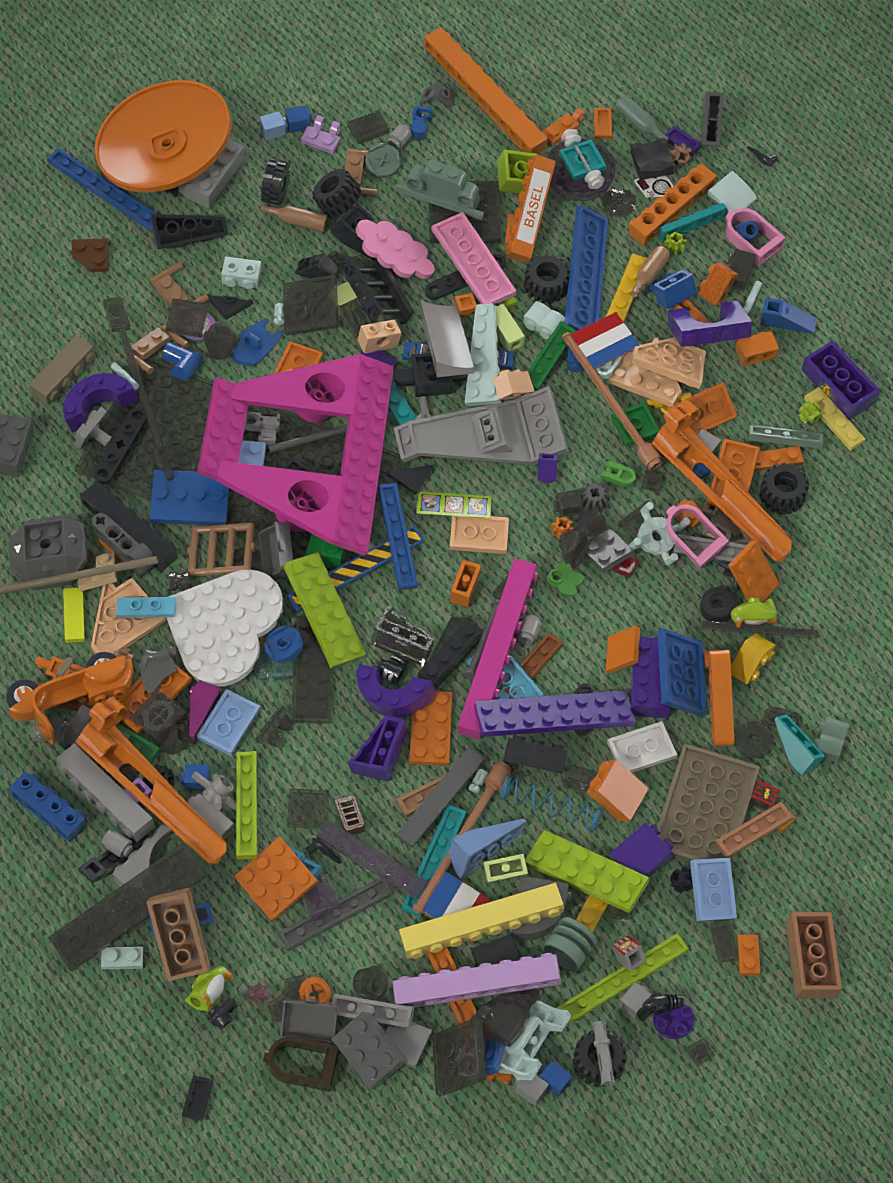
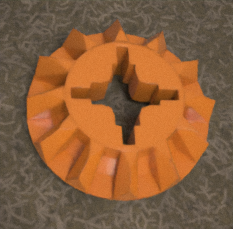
M310 977L301 983L299 1000L305 1001V998H317V1002L329 1003L331 990L323 979ZM312 989L318 992L321 991V993H319V995H317L316 998L314 996H308L312 992Z

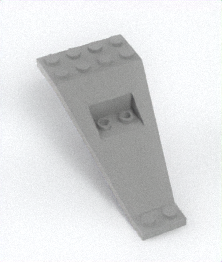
M550 386L515 400L413 420L394 428L403 462L419 456L535 465L538 464L539 453L561 455L568 452Z

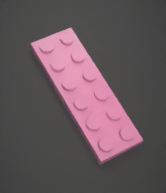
M463 212L432 225L431 230L481 304L493 303L495 305L516 295V289Z

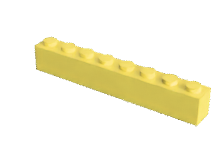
M553 883L399 929L407 959H417L429 952L437 953L449 946L457 947L469 940H480L482 936L489 934L497 935L502 930L509 928L517 929L523 924L529 922L531 924L537 923L546 917H557L564 912V906L557 884Z

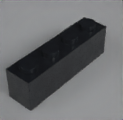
M150 214L155 246L158 250L228 235L226 220L223 214L213 216Z
M451 617L429 661L418 672V678L432 681L435 690H437L479 643L482 630L467 619Z

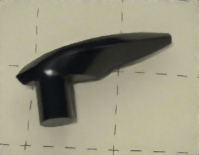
M747 146V149L767 166L772 167V163L778 161L777 155L768 157L760 151Z
M312 838V843L305 848L309 854L319 849L323 855L341 864L336 854L317 838Z

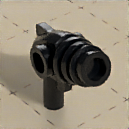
M654 993L642 1004L644 1010L638 1015V1018L641 1021H645L651 1013L662 1015L667 1011L679 1009L684 1006L683 997L677 994L662 995L661 993Z

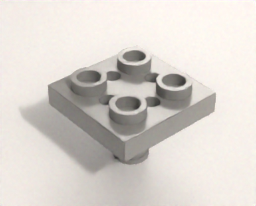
M100 407L98 411L94 409L87 422L78 429L74 437L76 439L74 445L80 449L91 436L103 444L104 447L111 440L112 437L99 428L107 412L104 408Z

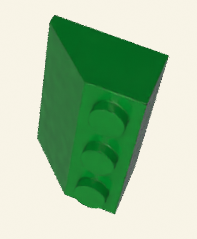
M312 534L305 556L318 552L325 567L336 569L342 565L347 549L330 544Z

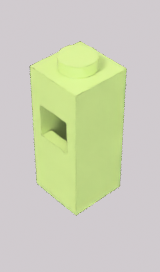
M504 304L495 306L496 333L505 349L513 351L524 346L525 336Z

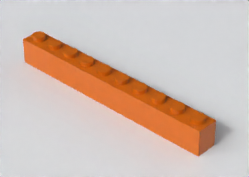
M440 27L424 36V48L523 152L536 153L538 155L547 149L548 138L546 134L541 132L536 124L526 117L524 111L520 110L514 101L504 94L502 88L498 87L493 82V79L483 72L481 66L477 65L471 56L462 50L460 44L456 43L448 32H445Z

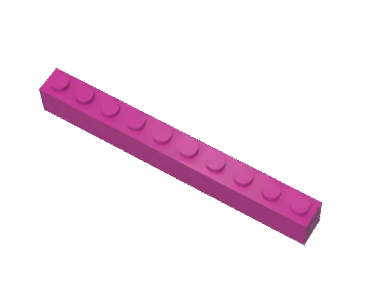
M514 558L458 724L457 734L477 740L481 738L474 704L475 701L497 700L500 689L497 687L499 682L503 683L505 677L503 669L504 666L509 665L511 658L509 651L515 647L517 638H514L516 632H520L522 625L520 618L521 615L525 616L528 605H525L527 599H531L533 592L531 588L532 583L537 581L539 573L536 572L537 564Z

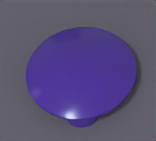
M684 1004L683 1007L670 1012L667 1011L662 1015L654 1013V1027L659 1034L666 1038H683L693 1029V1010Z

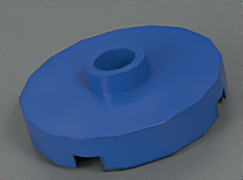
M282 626L276 628L267 636V641L264 644L265 652L275 662L285 663L291 661L301 652L303 639L301 634L293 627Z

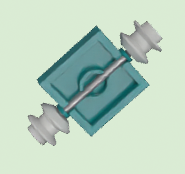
M567 129L561 137L567 148L559 150V155L574 181L585 177V182L588 183L590 189L600 188L604 182L601 171L606 170L607 165L592 139L579 143L581 137L577 135L578 131L576 129Z

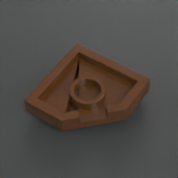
M108 238L72 239V258L83 264L90 272L109 271Z

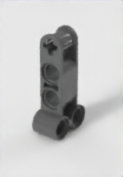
M99 513L92 518L94 534L125 562L153 556L151 550L144 543H137L106 514ZM154 564L130 570L140 578Z

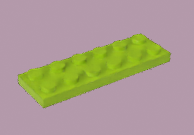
M319 553L286 562L283 567L330 668L332 669L363 658L366 653Z
M546 830L542 832L525 859L528 867L563 883H569V886L627 913L631 912L649 883V877Z

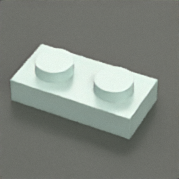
M103 947L101 952V969H143V947Z

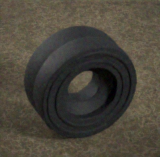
M721 587L707 590L700 602L702 616L707 621L715 624L728 621L731 618V611L735 608L734 596L730 591ZM714 602H720L723 605V607L721 609H715L712 606V604Z

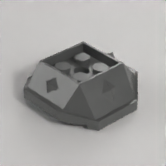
M67 515L28 520L9 536L11 572L25 582L81 571L88 562L86 528L84 524ZM74 580L40 587H34L31 589L39 590L72 585Z

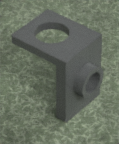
M437 81L424 89L421 103L424 104L435 98L450 108L453 104L454 93Z

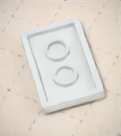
M662 721L607 740L614 760L617 759L631 773L677 758V753Z

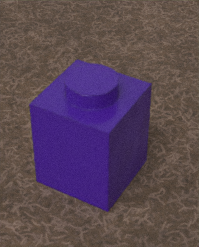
M539 453L537 481L543 483L556 481L558 454Z

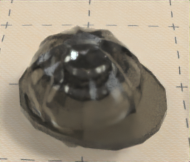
M373 965L369 968L359 969L353 978L352 985L354 991L363 999L376 1000L380 998L389 987L387 972L383 968Z

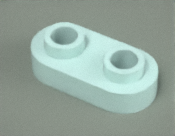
M622 356L595 369L601 379L611 378L614 371L622 363Z

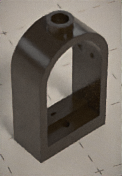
M284 1037L277 1040L270 1050H265L263 1062H268L271 1074L280 1082L330 1092L339 1048L336 1045L295 1037ZM287 1047L326 1054L320 1079L282 1072L275 1067L273 1063L274 1056L278 1051Z

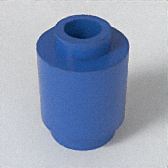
M745 221L740 222L736 226L735 231L744 239H752L757 235L758 228L754 222Z

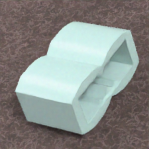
M537 301L524 315L526 328L539 332L545 339L550 338L560 321L565 323V317L562 314L551 310L546 305Z

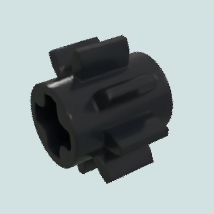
M683 867L682 870L677 868L670 876V886L674 887V890L681 894L683 890L690 891L693 888L691 870Z

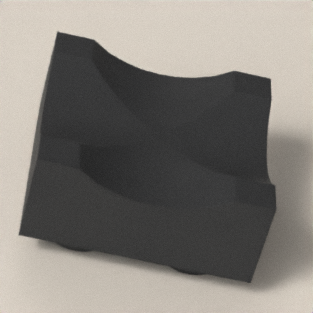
M665 138L650 143L631 144L630 153L639 180L674 174L675 164L670 156Z
M511 934L489 944L472 948V955L477 967L483 963L494 965L499 964L503 960H511L512 962L520 960Z

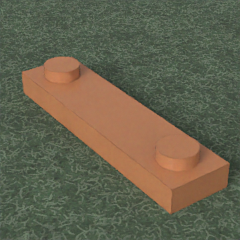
M781 801L717 839L715 844L726 858H730L792 821L793 816Z

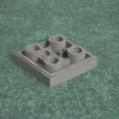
M411 1022L410 1029L388 1026L386 1030L387 1035L408 1060L405 1065L415 1069L432 1030L414 1022Z

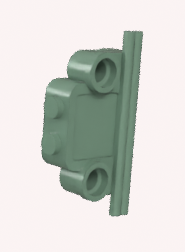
M429 160L425 167L421 165H414L405 179L407 186L398 183L396 185V192L458 213L463 212L467 216L483 220L484 212L476 210L480 202L479 188L474 183L467 182L468 175L461 169Z

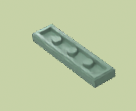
M749 425L750 441L823 449V433Z

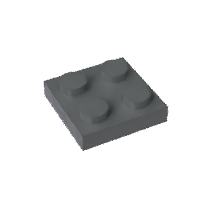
M612 529L580 547L582 554L602 573L634 555L633 549Z

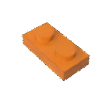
M738 935L739 976H759L758 935Z

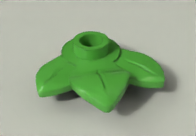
M572 561L561 562L556 569H553L547 575L549 585L558 588L562 594L568 596L576 595V587L585 580L584 575L573 571ZM558 577L560 580L556 581L553 578Z

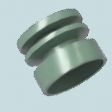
M563 917L560 919L558 926L554 928L555 934L549 935L542 949L545 954L551 953L556 955L561 967L575 972L579 970L585 961V955L590 954L591 949L597 943V939L580 922L572 918Z

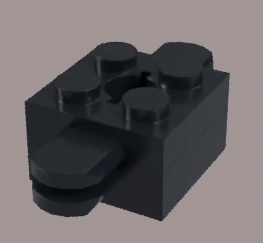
M431 353L411 354V368L397 369L395 372V383L398 387L414 386L415 397L452 394L453 382L466 381L468 374L437 377Z

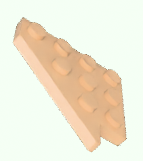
M655 337L652 342H657L659 340ZM633 351L622 356V363L614 371L613 376L607 379L609 384L669 407L677 403L682 393L677 380H672L669 377L656 374L651 370L631 363Z
M674 337L635 346L632 352L631 363L699 389L702 385L706 351L695 346L681 347Z
M133 578L117 588L113 583L103 585L91 643V650L94 654L99 652H109L112 654L115 651L119 652L121 647H129L166 622L165 617L117 618L118 598L148 597Z

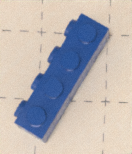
M25 771L9 787L10 794L14 799L69 843L86 827L85 815L80 810L71 808L70 803L63 797L61 799L57 797L51 787L42 785L36 775H30Z

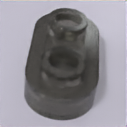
M778 707L767 708L763 716L764 722L774 728H777L774 720L776 717H772L771 714H776L777 716L787 714L791 719L796 720L795 724L799 728H801L803 723L799 713Z

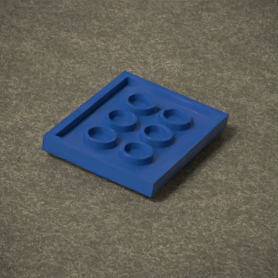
M154 470L150 523L225 525L227 523L229 487L214 479L197 474L196 471Z
M665 628L658 630L661 703L700 717L707 715L703 642Z

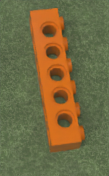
M702 163L698 167L692 168L685 178H680L673 188L670 187L661 198L658 197L654 201L653 205L645 208L640 216L630 221L628 234L645 246L660 233L663 225L672 223L716 184L717 175Z

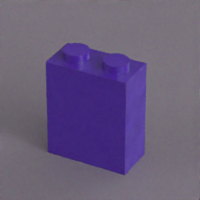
M646 822L610 853L618 864L649 878L675 856L671 851L674 847L667 839L662 841L658 836L661 834L660 831L653 824L649 826Z

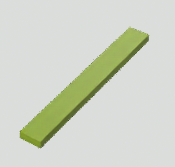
M676 933L644 953L646 961L629 971L623 966L556 1007L557 1009L568 1010L571 1014L566 1027L632 987L635 982H640L687 953L689 948L679 934Z

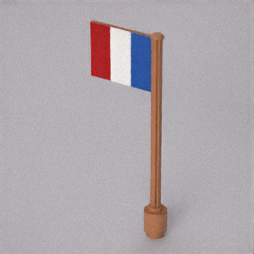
M498 762L493 765L484 780L487 788L459 835L472 829L493 792L502 790L506 777L508 775L511 776V768L507 764ZM448 851L417 904L413 905V910L416 913H425L432 919L493 901L446 872L452 862Z

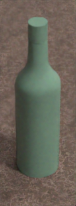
M624 95L618 100L615 106L616 109L642 132L653 134L658 139L665 138L667 143L670 139L658 129L656 120L628 95Z

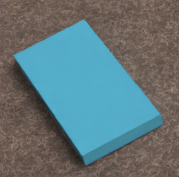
M511 656L509 665L504 666L503 669L505 672L503 683L499 682L497 687L499 689L501 685L504 686L499 692L497 700L509 699V697L512 699L543 697L544 694ZM473 657L467 660L469 666ZM509 676H511V680L509 682H505L509 678ZM506 687H511L509 694L504 691Z

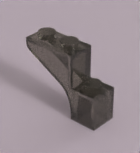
M598 506L577 515L579 522L576 524L577 527L560 535L561 543L559 547L563 553L561 554L566 565L570 564L573 570L580 566L590 542L597 535L608 529L606 520Z

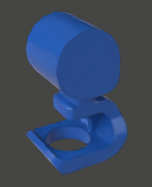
M416 106L413 109L411 134L414 140L421 141L425 139L427 130L425 119L433 120L432 108ZM421 111H426L430 115H425Z

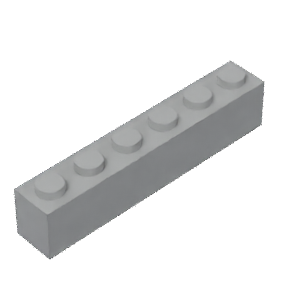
M75 743L56 758L58 771L63 776L67 775L75 788L78 789L80 787L83 790L84 796L89 801L93 800L101 813L109 815L110 821L115 826L119 825L122 828L123 834L128 839L132 838L137 843L155 828L153 818Z

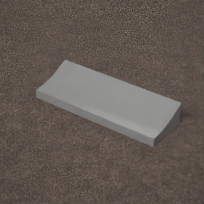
M420 300L421 317L437 377L473 374L474 366L457 306L436 305Z

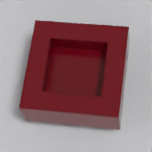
M629 557L614 566L613 572L631 578L639 566V560Z

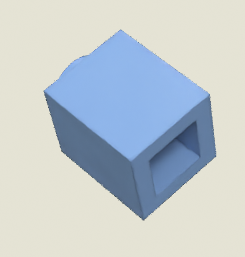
M280 111L260 116V128L265 140L286 135L285 128L288 125L286 118H282Z

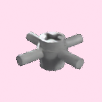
M197 771L193 773L192 778L206 788L203 791V795L210 804L214 805L215 810H220L224 802L236 811V801L228 796L234 788L226 777L213 774L212 781H209Z

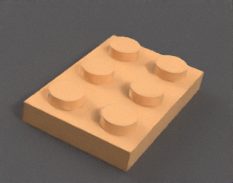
M452 516L450 550L506 554L509 518L490 516V518Z

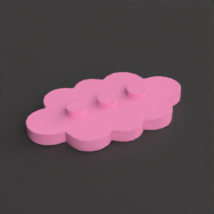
M361 220L358 223L356 233L364 241L362 244L364 252L371 257L377 258L383 267L392 268L398 276L403 278H409L413 274L422 279H428L432 276L435 268L433 263L426 258L428 255L427 248L422 243L413 241L410 234L405 231H398L396 226L388 221H380L378 224H375L370 220Z

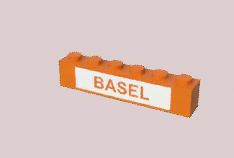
M537 154L528 160L526 165L528 172L522 180L523 191L518 196L519 207L515 209L513 216L516 218L515 223L511 225L509 231L511 238L507 241L505 250H507L506 257L522 263H527L531 259L556 161Z

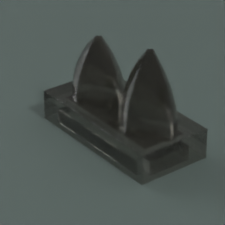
M283 705L278 708L255 737V740L259 743L265 741L274 747H285L282 736L275 728L277 727L284 731L293 730L292 721L286 714L289 710Z

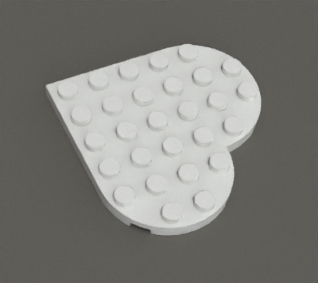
M240 570L169 596L176 598L175 617L166 618L188 673L195 680L204 681L215 687L228 686L239 682L253 670L252 667L260 654L258 638L267 634L276 626L277 620L283 612L284 601L278 584L270 576L256 570Z

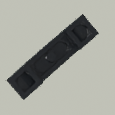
M145 835L137 843L130 838L132 841L131 846H133L131 853L135 850L138 851L149 836ZM107 850L96 859L92 857L81 865L78 870L91 883H94L112 874L119 864H124L128 860L129 855L120 858Z

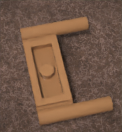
M348 149L345 170L351 174L361 187L364 160L368 151ZM361 188L360 194L377 196L378 189Z
M181 262L149 278L151 284L154 285L177 317L209 301L207 294H204L196 300L189 302L188 297L170 276L183 269Z
M163 325L130 346L131 350L125 351L124 356L148 374H151L154 368L143 360L171 340L186 349L190 343Z

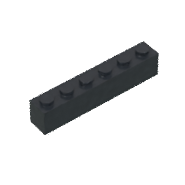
M96 481L80 494L81 504L92 514H106L137 543H144L151 550L152 557L157 556L158 564H154V567L158 571L163 572L177 559L176 546L172 542H167L158 530L154 531L145 519H140L131 507H126L118 496L112 495L107 486L101 485Z

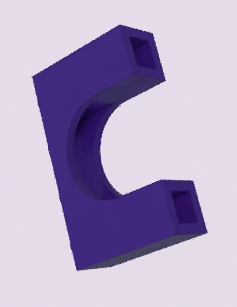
M738 300L720 303L721 321L716 323L699 322L692 318L686 308L668 310V327L681 347L751 337L752 321Z

